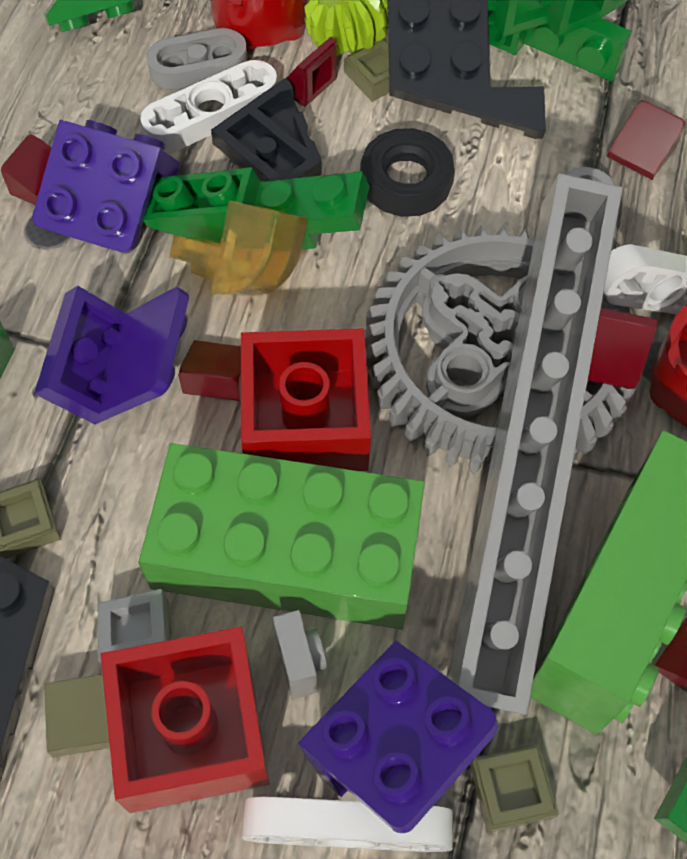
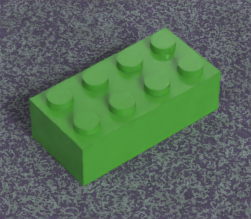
M662 430L628 488L534 673L530 698L596 735L613 719L623 723L633 705L640 707L643 704L659 672V668L652 665L651 662L662 643L668 645L672 641L687 611L686 607L679 604L687 590V441Z
M170 443L138 563L149 588L152 590L162 589L164 592L289 612L299 610L301 614L403 630L425 481Z

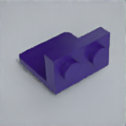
M60 119L33 211V223L44 230L117 252L130 253L136 247L155 178L177 176L180 162L165 152L166 144L155 138L135 134L134 139L131 140L117 136L115 128L100 122L86 120L85 126Z
M80 286L67 291L61 304L34 394L93 424L100 423L162 396L169 389L175 376L173 362L178 341L183 335L188 322L185 313L189 294L179 287H175L134 310L124 313Z
M395 640L305 734L298 744L322 781L342 798L349 791L393 831L407 833L421 821L496 735L498 721L494 712L489 707Z

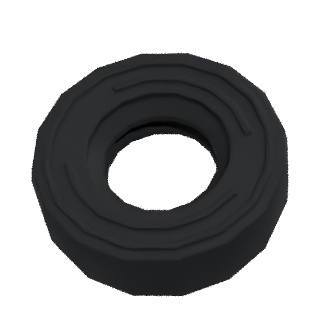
M414 128L393 129L378 135L367 145L360 162V171H363L369 184L368 200L383 212L400 217L421 216L436 210L447 199L454 182L453 155L446 144L433 134ZM411 161L422 165L427 171V176L418 183L404 184L391 179L387 170L393 163Z

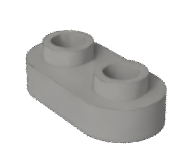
M217 28L163 39L152 45L147 53V63L152 81L157 86L169 90L189 87L242 62L248 61L244 37L237 31L227 28Z

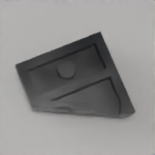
M286 78L211 129L213 145L239 167H252L260 182L322 175L321 157L315 142L308 136L307 122L303 112L298 111L293 98L292 85Z

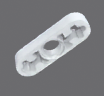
M249 60L159 99L145 107L141 113L143 134L166 144L165 152L167 153L178 151L211 136L212 128L276 85V71L270 64L264 61ZM209 100H216L224 104L222 108L214 112H205L198 109L201 103Z
M633 244L617 247L610 254L603 295L613 305L677 315L687 305V256Z
M252 797L245 799L242 839L257 843L446 852L453 850V811L449 808L433 806L410 832L397 833L359 801Z

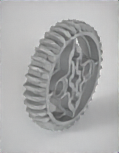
M504 225L496 235H488L484 228L480 226L475 232L474 237H468L463 231L458 229L453 236L452 242L438 235L432 244V249L419 244L414 252L413 259L402 256L400 263L397 265V271H388L383 287L377 288V292L373 296V306H370V310H368L366 315L367 329L364 330L368 384L371 390L377 391L376 401L379 409H390L389 421L392 427L407 424L405 437L408 443L424 437L426 439L424 451L427 457L441 448L447 451L446 462L449 467L458 462L459 457L470 460L469 469L472 475L479 471L482 463H491L497 428L482 426L468 420H472L480 415L499 396L504 397L534 246V240L529 239L526 228L518 236H511L507 234ZM500 275L520 280L503 296H498L479 280L471 276ZM603 295L601 308L630 313V307L610 304ZM416 302L423 307L422 319L429 337L443 350L428 370L426 388L429 398L412 382L402 365L399 353L400 327L404 316ZM464 380L472 386H458L452 381ZM597 383L592 395L585 391L573 460L578 451L586 455L587 452L594 448L597 439L602 441L603 438L610 434L616 421L621 420L627 408L625 404L630 402L635 389Z

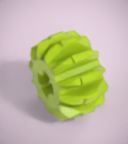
M309 0L304 7L306 13L304 18L308 35H311L312 43L317 45L318 48L329 37L334 38L337 45V56L344 52L355 54L357 50L362 48L371 49L373 42L381 41L386 37V30L388 29L387 0Z

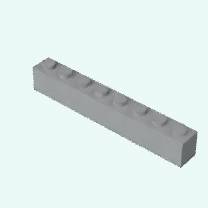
M558 173L541 205L448 675L451 681L486 706L527 715L623 188Z

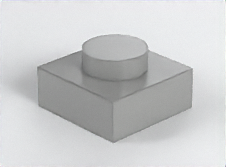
M162 589L97 603L98 661L100 664V653L171 640L169 602Z
M299 610L273 617L275 636L292 700L318 693L316 671L326 669L327 664L317 628L305 631Z

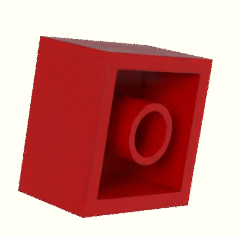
M364 328L241 332V445L243 454L354 471H369L371 430Z
M242 626L100 653L115 801L129 813H135L270 785L249 653Z

